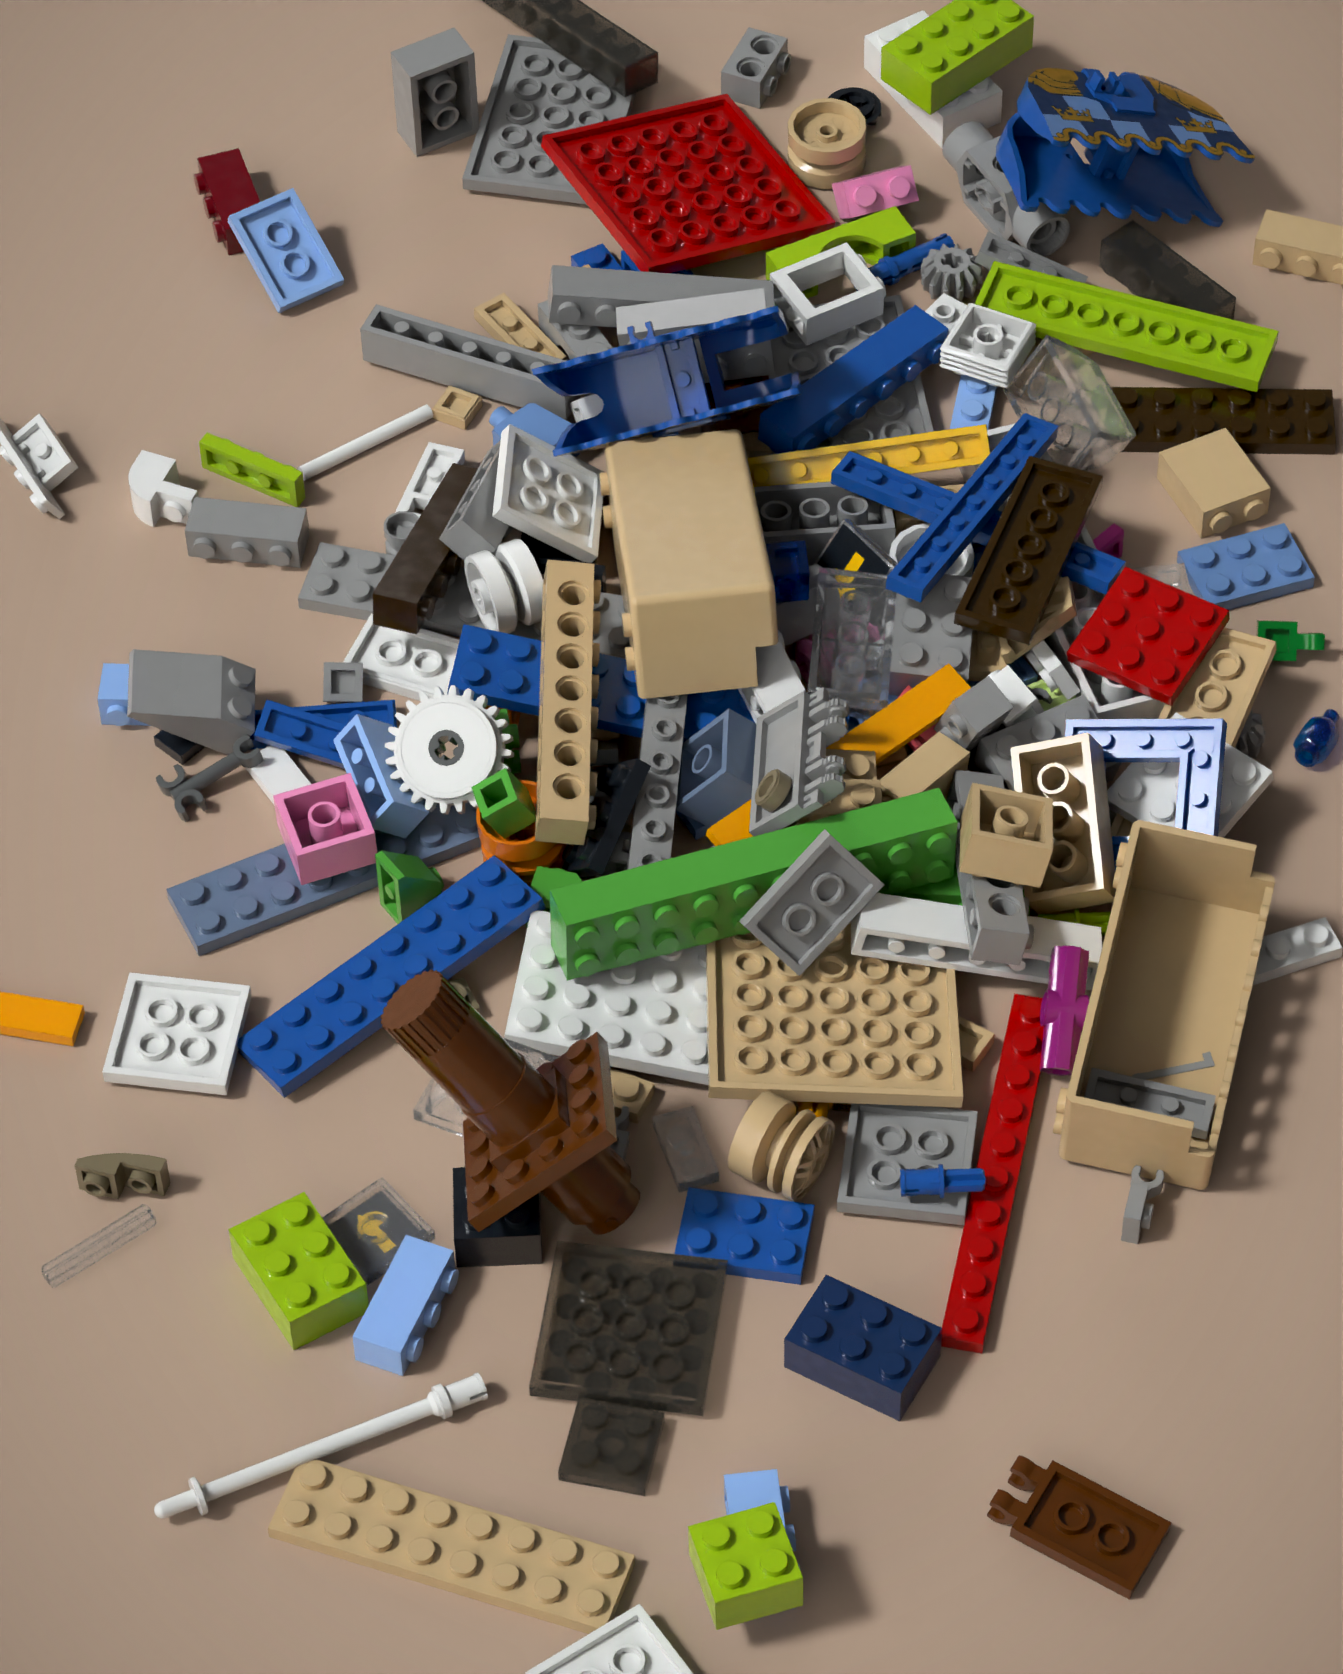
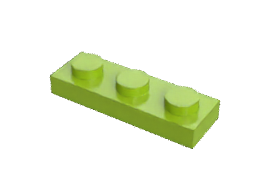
M208 432L199 441L202 468L294 507H298L306 498L303 472L293 466L284 465L265 457L260 452H253L234 444L226 438H220Z

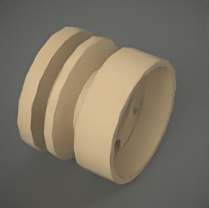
M770 1091L762 1092L750 1105L736 1130L728 1156V1168L731 1172L754 1183L762 1182L767 1177V1187L770 1191L774 1193L782 1191L785 1198L793 1202L799 1201L813 1187L825 1166L833 1144L835 1124L832 1120L823 1116L816 1118L814 1112L809 1109L802 1110L796 1115V1106L793 1102Z

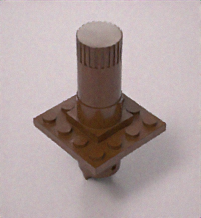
M429 970V972L424 971L420 975L417 974L399 987V990L392 995L393 997L388 1000L387 1006L383 1009L384 1013L381 1015L382 1027L440 1085L467 1116L466 1120L463 1121L468 1222L480 1232L541 1192L572 1224L585 1225L593 1234H606L622 1225L636 1209L640 1200V1191L630 1182V1166L610 1146L617 1141L608 1042L596 1032L585 1040L576 1041L566 1053L552 1062L542 1064L536 1069L522 1054L517 1053L437 970Z

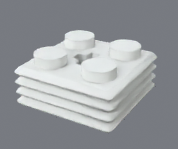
M969 303L940 347V367L952 370L958 375H967L985 381L991 386L1006 388L1036 342V324Z

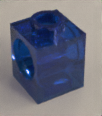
M805 540L766 544L775 586L776 603L809 600L810 572Z

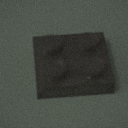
M579 1397L558 1470L559 1481L645 1496L665 1423V1413Z

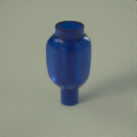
M1327 709L1323 716L1312 717L1302 727L1293 742L1295 759L1299 764L1305 767H1313L1328 758L1339 738L1336 726L1339 714L1335 710Z

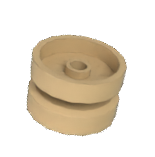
M834 98L814 99L801 104L792 112L788 120V166L802 183L819 189H833L832 183L861 176L866 165L865 117L857 107L847 101Z

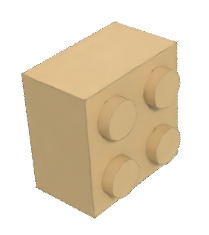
M972 782L960 820L959 872L968 873L976 877L1008 881L1016 885L1041 888L1053 851V799Z

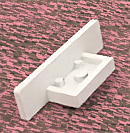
M38 414L14 435H12L4 421L0 418V443L2 445L0 446V454L11 466L15 464L17 467L14 475L27 490H32L33 494L29 498L43 514L49 511L55 517L61 519L65 513L50 491L79 467L51 425L42 415Z

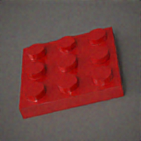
M1125 566L1068 649L1067 661L1172 706L1230 620L1229 610Z

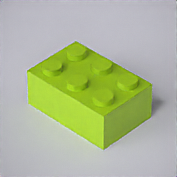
M305 1192L228 1229L233 1259L293 1350L363 1316L366 1312L369 1302L365 1281Z

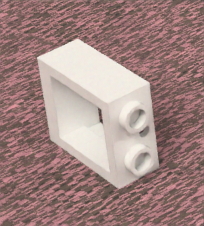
M847 242L770 273V281H773L775 306L781 309L786 321L806 346L883 314L884 297H886L885 285L878 276L875 277L867 268L862 255L856 254ZM843 274L846 275L858 290L817 308H814L801 292Z

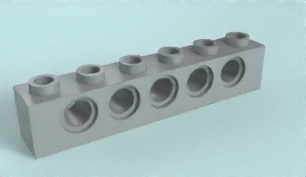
M955 770L946 801L958 822L955 862L971 960L1020 965L1025 949L1032 947L1034 938V927L1028 924L1027 920L1029 899L1023 897L1024 885H1016L1008 881L976 877L968 873L959 872L960 820L972 782L1005 789L1003 777L996 774Z

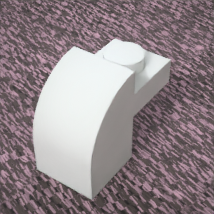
M141 450L128 475L134 513L142 522L152 527L155 526L160 517L167 518L172 522L187 524L194 497H198V491L180 486L176 459Z

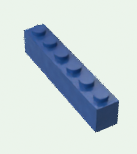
M914 305L801 385L803 391L801 395L777 402L760 414L758 440L770 447V450L776 454L816 448L817 445L827 438L836 436L852 420L861 418L869 408L880 400L888 399L894 390L904 383L913 381L921 371L932 363H938L941 358L940 347L947 338L948 328L917 305Z

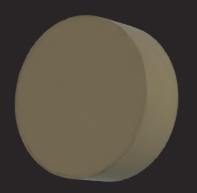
M779 769L768 772L756 790L755 803L768 812L776 810L790 790L791 777Z

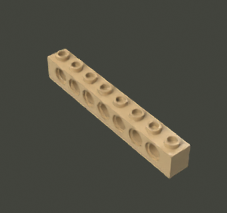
M547 559L543 579L535 841L584 845L587 829L594 830L596 805H589V796L595 797L597 786V772H590V763L595 764L597 759L598 740L591 739V731L597 730L598 707H592L591 701L592 699H597L599 688V675L592 674V667H597L599 662L600 643H593V635L599 634L600 612L593 611L594 604H599L601 580H594V564Z

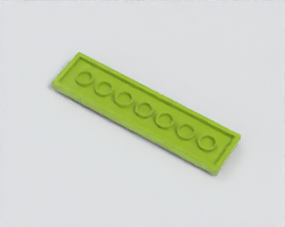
M997 261L993 262L975 301L977 305L1035 323V335L1038 338L1258 392L1277 344L1279 333L1277 330Z

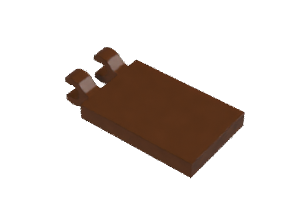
M1019 1455L1010 1469L1012 1474L1008 1479V1483L1019 1490L1033 1491L1032 1495L1025 1504L1008 1492L998 1489L989 1504L992 1507L987 1513V1517L999 1524L1013 1525L1010 1537L1130 1599L1166 1538L1172 1522L1054 1460L1045 1470L1030 1459Z

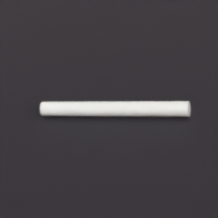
M426 404L299 466L298 470L303 472V480L305 481L433 418V412Z

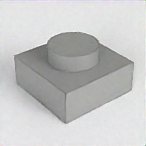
M324 662L323 702H363V663Z

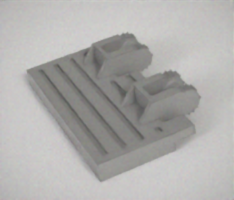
M825 687L811 695L804 690L757 718L749 833L752 836L783 829L836 798L838 794L841 795V792H844L845 782L842 776L846 771L844 758L836 756V754L826 756V747L840 740V737L847 735L848 724L845 717H848L849 707L847 701L839 699V697L830 700L829 691ZM779 769L791 777V787L782 804L776 810L768 812L755 803V793L765 775L771 770Z

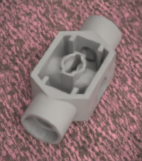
M977 121L966 122L958 126L945 140L942 152L944 158L957 172L963 201L989 232L1011 242L1017 241L1022 247L1044 257L1057 251L1066 241L1070 232V224L1062 214L1052 211L1046 204L1039 202L1040 205L1035 212L1021 210L996 158V145L1000 136L994 138L984 125Z

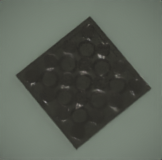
M557 1241L529 1384L530 1396L704 1416L728 1272V1260Z

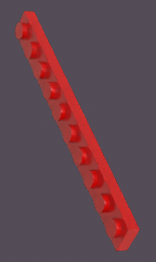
M1014 993L977 1168L985 1171L986 1187L985 1190L971 1192L942 1325L941 1347L983 1353L1041 1076L1040 1062L1044 1027L1040 1025V1010L1043 998Z

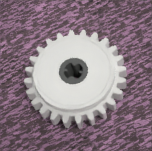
M455 685L450 686L448 695H444L443 690L437 686L434 687V697L431 698L422 691L419 693L421 703L415 705L409 700L406 702V706L410 711L406 716L398 712L395 714V717L401 722L399 728H388V732L396 737L395 742L385 743V748L394 752V756L389 757L385 761L387 765L397 767L398 769L390 777L392 780L403 779L404 783L399 789L402 792L411 790L414 792L411 798L412 803L415 804L426 799L425 809L433 812L436 805L440 804L441 813L444 815L449 814L451 805H455L457 812L463 814L465 813V803L468 802L477 809L478 805L471 787L504 768L511 772V769L503 763L504 758L514 757V752L505 749V744L512 742L514 739L512 735L503 734L501 731L509 723L505 719L495 720V717L500 712L497 706L494 705L487 710L485 709L488 703V698L481 695L476 701H473L474 691L469 688L464 691L462 696H459V690ZM448 741L455 746L458 744V747L453 749L454 757L452 759L441 755L446 751L445 743Z

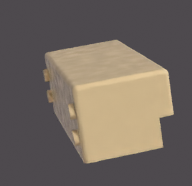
M731 429L607 444L605 447L607 472L599 473L601 495H609L610 505L602 506L605 529L612 528L625 612L622 613L624 637H629L630 647H625L627 671H634L638 697L649 699L757 687L758 676L755 647L772 646L777 644L779 640L775 586L741 431Z
M1137 820L1132 824L1128 843H1120L1112 888L1116 889L1073 1071L1068 1089L1062 1087L1060 1089L1056 1106L1057 1114L1053 1133L1061 1135L1059 1155L1062 1159L1130 1175L1133 1168L1137 1165L1141 1166L1140 1177L1154 1180L1157 1170H1162L1164 1173L1163 1182L1197 1190H1203L1209 1185L1275 885V879L1272 875L1252 871L1257 845L1143 820ZM1207 1052L1211 1053L1215 1064L1214 1067L1148 1079L1149 1081L1216 1096L1206 1140L1192 1137L1193 1121L1084 1097L1091 1068L1132 1076L1138 1073L1204 1061L1202 1054Z

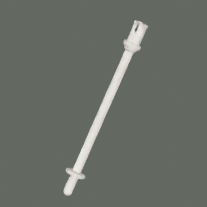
M479 1373L444 1387L441 1384H437L431 1387V1392L423 1400L204 1485H200L195 1477L189 1478L190 1490L158 1502L154 1507V1513L158 1518L164 1519L197 1506L199 1513L203 1516L208 1513L207 1502L294 1469L304 1463L325 1457L430 1415L441 1416L443 1419L452 1417L453 1411L488 1399L485 1384Z

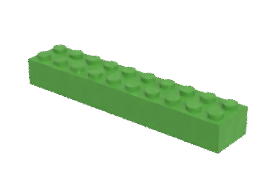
M935 788L550 890L551 946L568 981L582 976H591L597 972L612 968L628 966L653 957L669 955L694 946L706 945L735 935L750 933L740 923L742 917L824 829L884 884L877 893L888 895L929 883H937L954 877L958 822L940 788Z

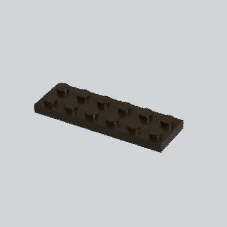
M1107 387L1108 452H1161L1226 428L1245 454L1335 455L1336 435L1333 393L1330 389H1258V392L1242 388Z
M1029 456L955 611L954 624L1030 645L1102 488L1103 476Z

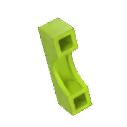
M893 206L766 252V280H770V273L846 242L856 254L862 255L866 263L875 265L879 259L885 256L893 257L916 247V232L898 208ZM818 285L801 292L806 298L818 295Z

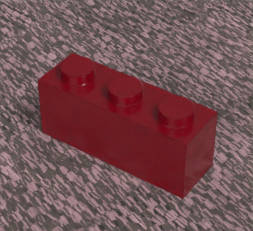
M237 148L197 158L199 173L194 174V182L198 194H205L203 204L207 218H214L215 220L212 222L216 241L217 243H224L228 255L244 252L227 222L228 217L259 203L260 200L240 150Z

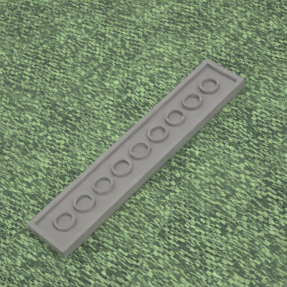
M320 542L298 596L299 608L368 620L371 613L373 614V592L396 555ZM460 567L457 576L450 578L444 598H438L431 620H425L421 628L456 637L461 636L463 624L486 629L473 603L467 584L465 568ZM601 592L599 604H594L593 611L600 612L599 634L593 635V643H600L599 653L626 658L625 647H630L629 637H624L622 613L625 612L622 596ZM518 620L515 631L508 634L541 641L542 621L528 626Z

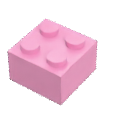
M351 773L273 795L277 825L301 885L376 863L377 845L375 831Z

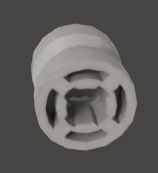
M398 511L386 518L384 522L386 554L397 555L419 519L417 515L408 511Z

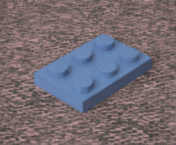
M1285 523L1178 551L1177 563L1194 595L1227 610L1314 587L1315 577Z

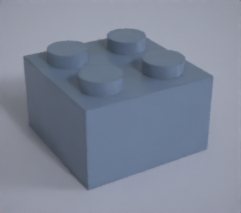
M727 709L683 742L676 802L677 811L710 828L751 799L756 723L731 709Z

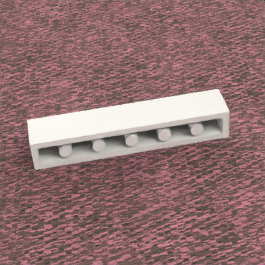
M876 893L851 920V955L1048 984L1052 948L1054 946H1076L1089 951L1086 990L1092 991L1102 951L1101 927L1028 916V924L1034 927V938L1032 947L1025 949L1020 965L971 960L963 906Z

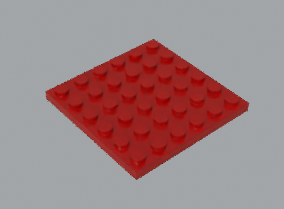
M727 93L551 133L542 137L541 148L638 269L643 272L673 273L791 244L835 227V220Z

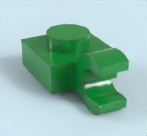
M1257 620L1256 636L1276 641V652L1272 661H1296L1297 649L1324 650L1325 634L1297 633V621Z

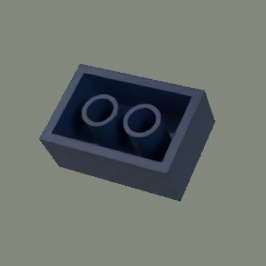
M826 1274L784 1339V1367L897 1421H901L941 1356L942 1328Z

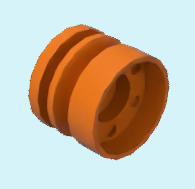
M519 780L528 789L536 810L537 782ZM477 807L476 821L484 862L495 855L529 887L537 866L562 869L565 863L562 860V855L566 844L535 841L536 822L504 839L483 820L479 807Z

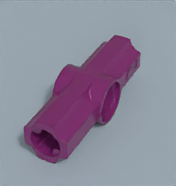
M1068 945L1054 946L1052 948L1048 990L1044 992L1040 1010V1025L1044 1027L1040 1071L1056 1076L1072 1075L1089 1005V997L1085 995L1089 951L1081 947Z

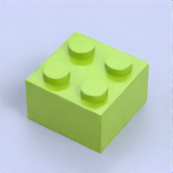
M775 1502L688 1526L689 1555L716 1630L803 1606V1576Z

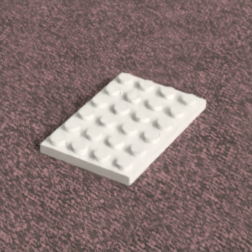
M536 910L530 914L504 1039L511 1047L561 1056L576 1041L585 1040L598 1032L608 1042L610 1066L708 1085L706 945L694 946L669 955L653 957L628 966H620L597 972L591 976H582L567 981L551 946L550 912Z

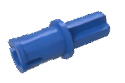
M938 1164V1168L900 1169L901 1197L939 1195L940 1199H942L945 1193L979 1192L985 1190L986 1187L985 1171L981 1168L944 1170L943 1164Z

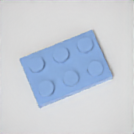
M294 188L229 215L227 222L278 313L343 285L344 278Z

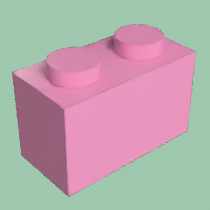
M911 165L898 166L832 183L840 219L854 218L893 206L897 207L919 201Z

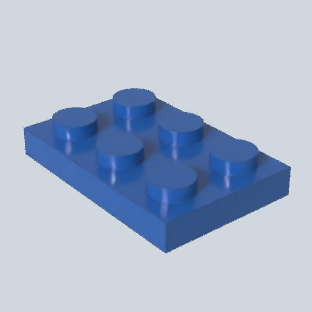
M688 1187L673 1257L674 1267L801 1285L815 1215V1205Z

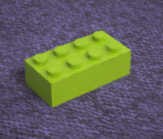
M954 0L881 47V80L931 115L1032 49L1034 15L1012 0Z

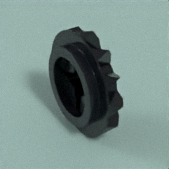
M857 87L844 88L832 93L828 97L847 101L857 107L865 117L866 126L876 125L877 118L881 116V102L879 98L866 89Z

